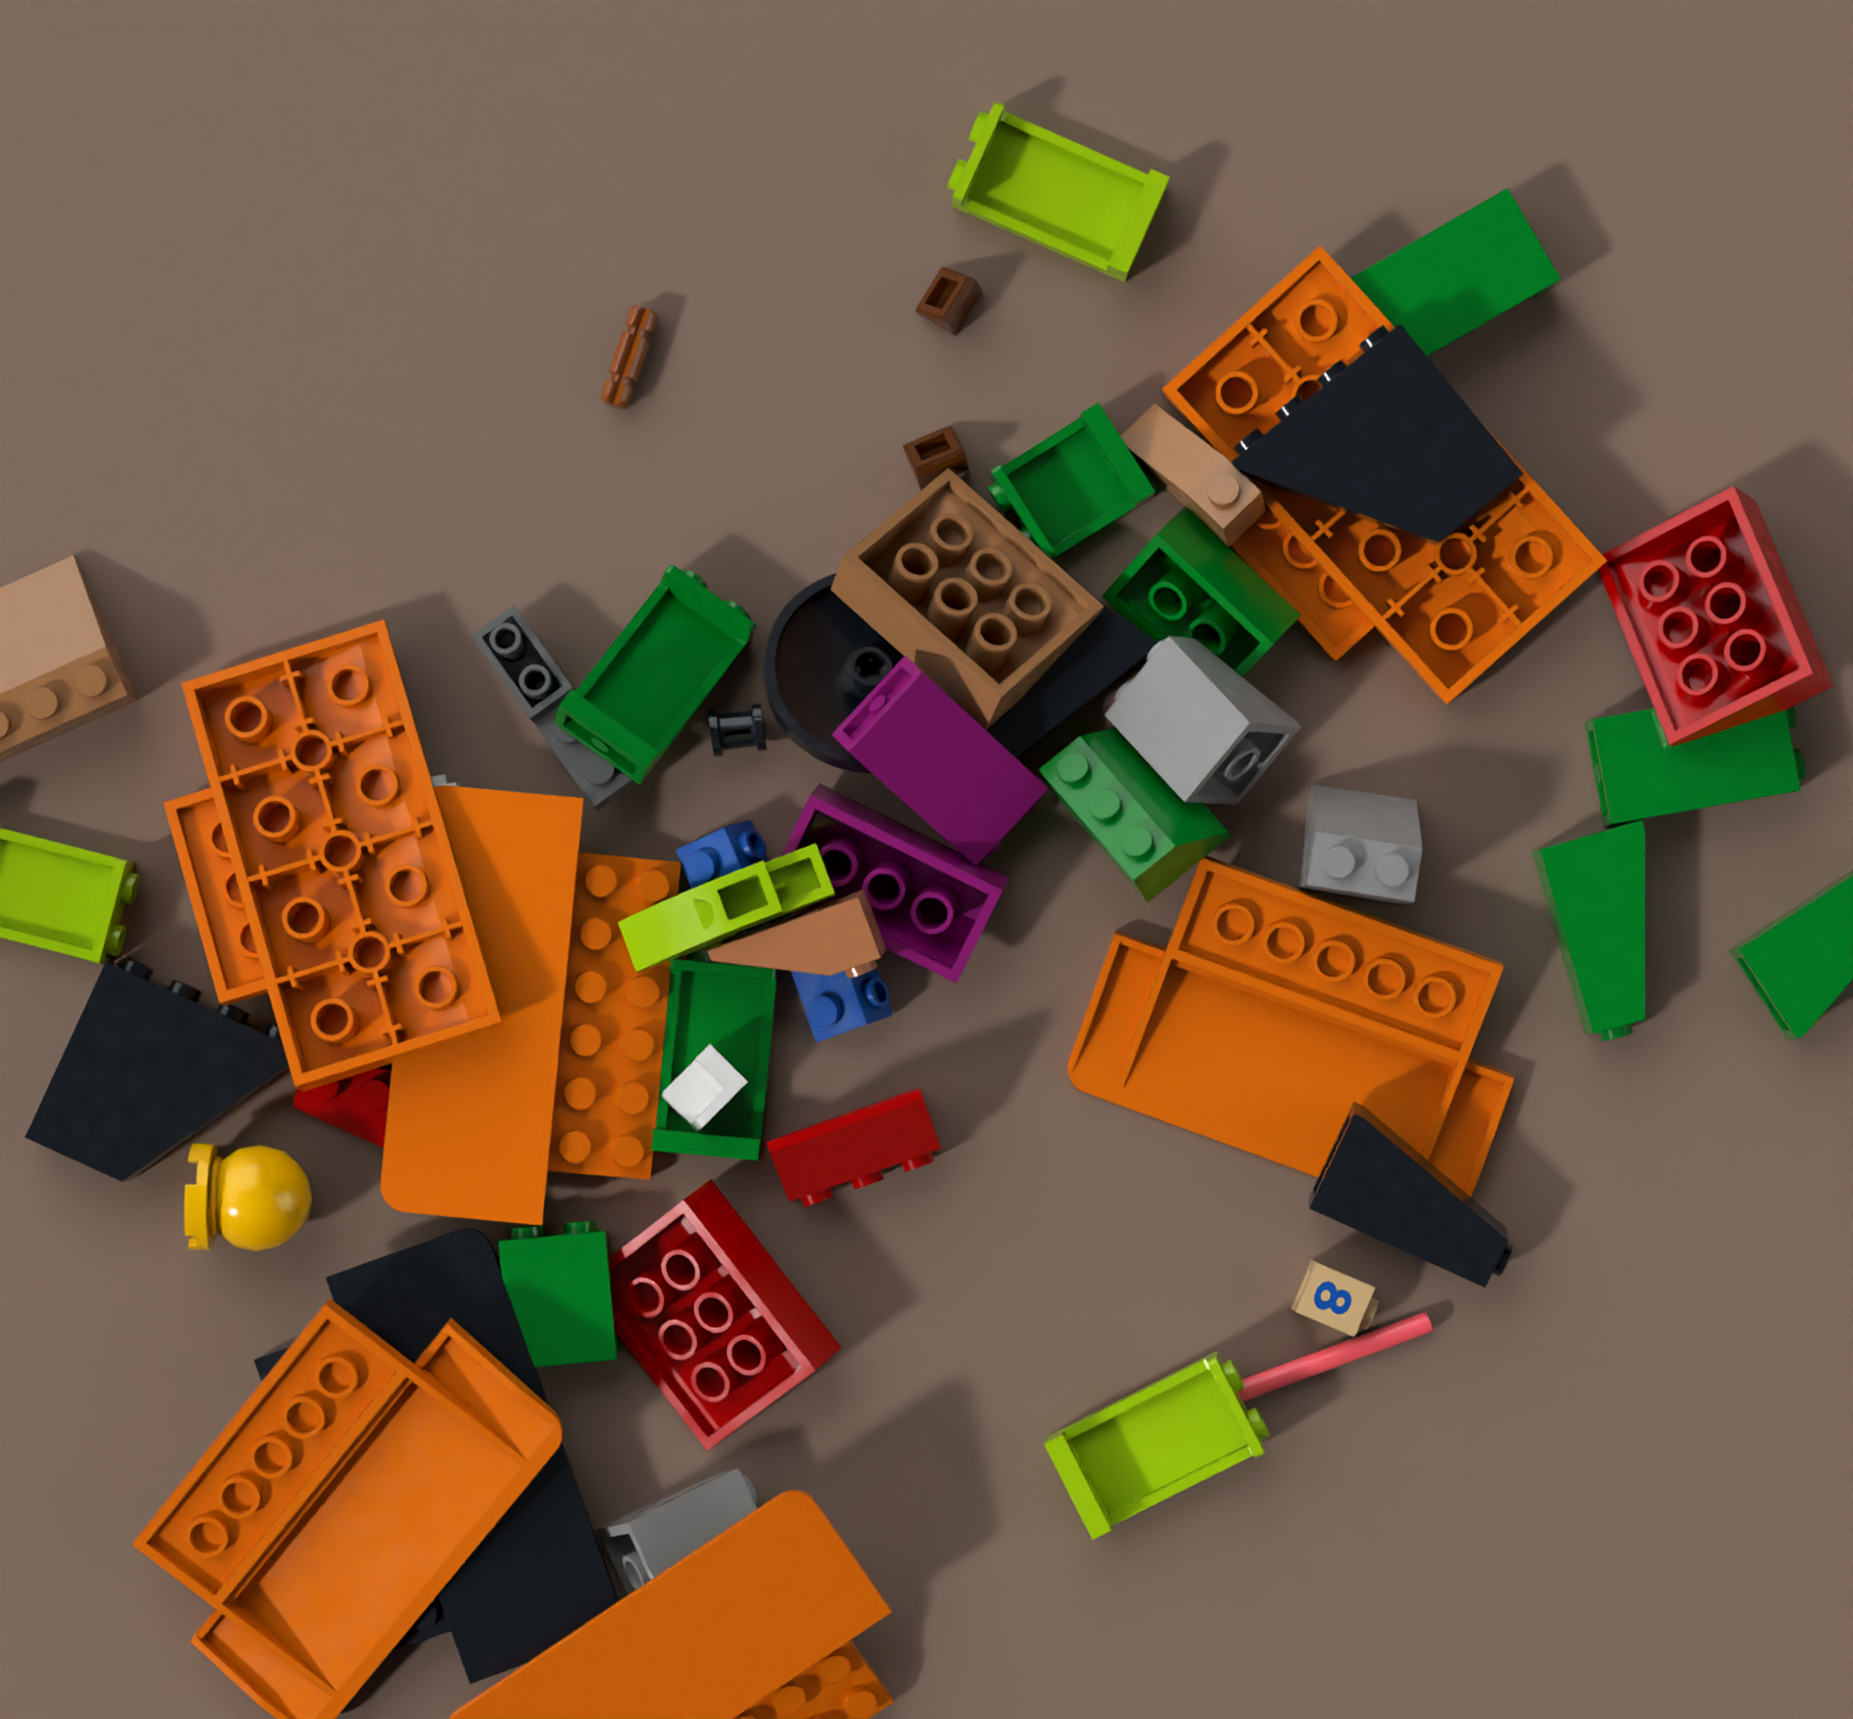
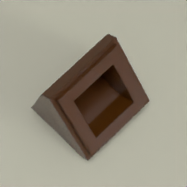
M942 267L915 311L956 336L981 296L982 290L974 278Z
M948 426L903 446L920 490L924 489L947 468L956 475L969 471L965 452L952 427Z

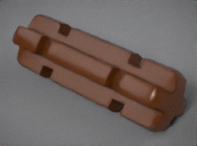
M633 305L625 323L628 330L627 332H622L609 370L610 374H612L611 380L606 379L601 393V399L604 403L621 409H626L629 406L634 392L633 387H631L632 382H637L650 345L649 340H647L648 335L654 334L658 322V315L655 311L644 306Z

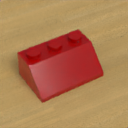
M920 1087L766 1142L789 1202L801 1198L804 1207L834 1197L831 1187L850 1180L854 1190L879 1182L884 1179L881 1170L901 1163L904 1172L930 1164L934 1162L931 1152L941 1149Z

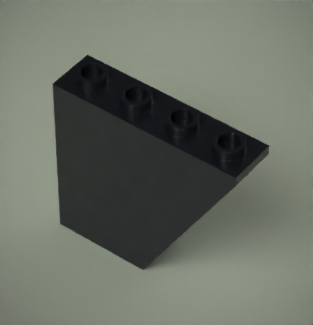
M1399 324L1390 332L1382 325L1358 345L1364 352L1349 366L1341 359L1317 379L1322 388L1309 399L1305 400L1301 394H1298L1279 409L1275 415L1279 418L1280 422L1264 435L1257 428L1234 447L1239 456L1232 461V464L1249 478L1436 546L1521 477L1523 473L1402 325Z
M124 957L121 965L115 962H105L25 1138L121 1182L137 1177L290 1069L278 1025L269 1023L266 1031L247 1022L250 1016L249 1012L232 1004L227 1006L219 1004L218 1009L199 1001L202 991L176 979H173L168 987L151 979L154 969L127 957Z

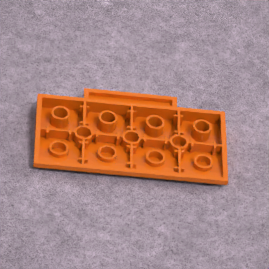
M1320 245L1164 386L1162 394L1211 447L1232 463L1239 456L1234 447L1257 428L1265 435L1280 422L1275 413L1298 394H1301L1305 400L1309 399L1322 388L1317 379L1341 359L1349 366L1364 352L1358 345L1382 325L1389 332L1395 327ZM1495 437L1494 439L1522 471L1523 475L1436 546L1249 477L1247 478L1262 491L1266 512L1230 546L1248 566L1301 614L1297 621L1334 662L1375 627L1445 705L1449 704L1607 562L1604 556Z
M383 619L182 682L181 685L210 788L163 802L219 1004L227 1006L269 993L295 1087L303 1092L504 1024L386 621Z

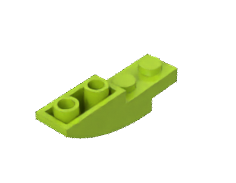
M815 843L768 862L760 861L702 884L621 920L618 924L634 968L639 973L734 937L738 932L836 896L819 848Z

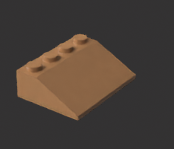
M949 468L842 557L830 589L903 656L910 659L984 729H988L1030 690L1104 608L1097 599Z
M75 555L0 588V762L139 700Z

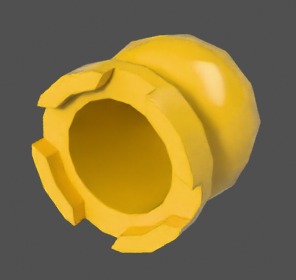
M193 1143L191 1145L188 1162L197 1163L196 1184H185V1236H191L188 1250H211L215 1238L221 1235L234 1247L261 1251L280 1246L298 1234L308 1220L312 1195L309 1180L304 1170L285 1151L264 1145L239 1148L223 1159L221 1156H218L216 1143Z

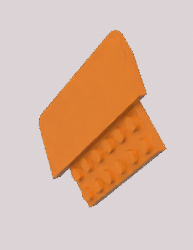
M447 785L437 786L435 791L504 1024L392 1063L380 1181L381 1194L388 1205L395 1210L406 1213L542 1226L547 1171L651 1180L653 1151L651 1149L653 1129L656 1128L671 973L669 969L670 961L637 973L618 922L678 895L681 862L578 852L584 798Z
M1205 856L1197 864L1167 947L1115 930L1068 1060V1075L1073 1085L1082 1092L1315 1177L1319 1176L1353 1102H1356L1367 1108L1471 1197L1515 1079L1513 1073L1469 1058L1504 965L1502 962L1210 856Z
M329 1298L139 1533L132 1546L215 1608L194 1633L190 1642L260 1707L276 1719H336L556 1452L563 1438L562 1422L549 1405L452 1318L449 1319L415 1363H413Z
M789 1490L777 1495L457 1709L449 1719H870L892 1704L894 1700L887 1687L852 1642V1639L892 1613L881 1592L815 1499L807 1492Z

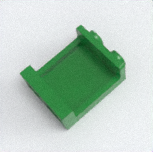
M1099 402L1080 413V417L1010 462L1003 466L998 465L990 470V478L994 483L987 487L989 494L1002 514L1011 510L1022 527L1019 531L1052 560L1060 557L1152 499L1155 494L1152 485Z
M596 1220L564 1223V1233L543 1234V1225L511 1228L510 1238H503L498 1241L501 1275L534 1367L617 1360L620 1356L619 1336L616 1334L608 1250L609 1229L596 1230Z

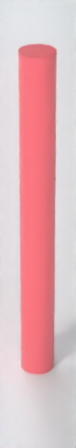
M1426 1311L1244 1378L1243 1382L1246 1388L1238 1393L1243 1402L1433 1332L1431 1322Z

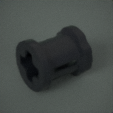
M761 703L753 704L751 710L719 714L716 709L708 710L714 757L723 756L724 750L754 746L759 751L767 750Z

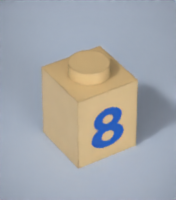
M1311 1259L1291 1309L1355 1337L1359 1327L1363 1329L1369 1327L1379 1300L1372 1298L1375 1287Z

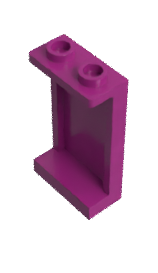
M906 656L896 664L832 734L851 755L975 866L985 857L992 855L998 850L1004 840V836L1021 818L1028 816L1035 810L1039 804L1040 797L1049 789Z

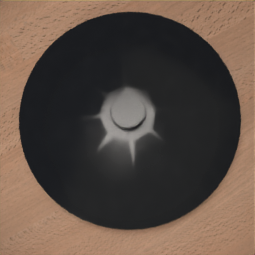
M835 573L808 585L796 594L780 612L773 624L766 645L763 669L764 686L770 708L784 732L800 748L828 765L852 772L871 773L832 734L904 656L830 590L836 576Z

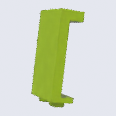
M994 102L989 114L980 111L968 138L969 141L976 143L968 162L962 159L957 161L947 185L948 189L955 191L952 197V207L1125 283L1165 194L1170 177L1153 169H1150L1149 174L1139 171L1006 112L1005 105L999 102Z
M0 828V938L71 955L98 964L110 962L112 955L119 956L124 944L126 926L120 925L125 904L132 905L138 891L140 875L134 873L136 862Z
M1216 1351L1046 1437L1044 1446L1092 1540L1112 1531L1113 1525L1251 1456L1257 1458L1265 1454L1266 1445L1263 1439L1269 1437L1270 1433L1258 1409L1255 1407L1247 1410L1238 1392L1246 1387L1232 1359L1223 1363Z

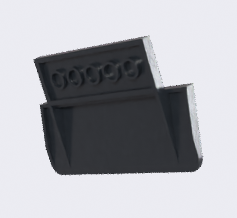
M469 1227L457 1229L325 1277L336 1304L411 1362L415 1363L449 1319L452 1318L549 1405L505 1287L501 1268L492 1243L480 1230ZM289 1347L254 1359L261 1382ZM562 1441L556 1452L392 1651L451 1631L469 1683L472 1684L528 1663L619 1602Z

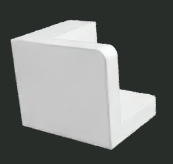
M709 1044L663 1091L662 1097L698 1132L748 1081Z

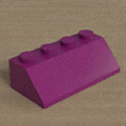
M819 783L810 794L781 856L816 843L836 896L804 908L810 909L864 889L886 949L957 984L1009 877L982 863L975 866L960 852Z

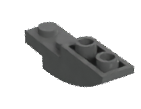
M515 605L471 635L596 811H599L636 784L631 778L554 724L560 703L571 689L576 691V688Z

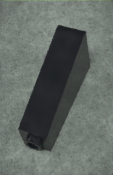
M1102 604L1104 606L1102 612L1030 690L985 730L1018 759L1143 661L1157 642Z
M1353 1102L1310 1192L1309 1209L1486 1288L1492 1273L1497 1276L1503 1273L1512 1253V1247L1506 1245L1508 1242L1506 1227L1367 1108Z

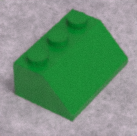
M1186 506L1151 539L1102 595L1126 620L1157 643L1168 636L1196 639L1242 677L1301 616L1299 612L1234 551L1228 548Z
M1116 727L1079 736L1038 769L1055 796L1147 903L1231 836L1204 803L1184 802Z

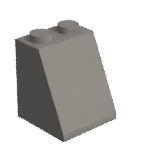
M1168 636L1152 647L1147 655L1148 662L1135 678L1128 680L1118 689L1115 695L1116 701L1106 712L1105 716L1184 802L1237 805L1301 729V726L1199 641L1193 638Z
M1312 784L1296 888L1395 905L1414 902L1422 854L1417 800Z
M739 1468L719 1472L595 1529L624 1596H628L757 1509L758 1495L750 1479L742 1475Z

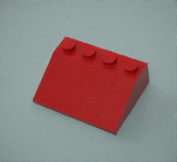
M1735 486L1602 554L1607 562L1598 569L1670 746L1674 747L1787 710L1834 686L1756 500Z
M712 1179L704 1183L609 1257L616 1334L707 1451L814 1373L842 1348Z

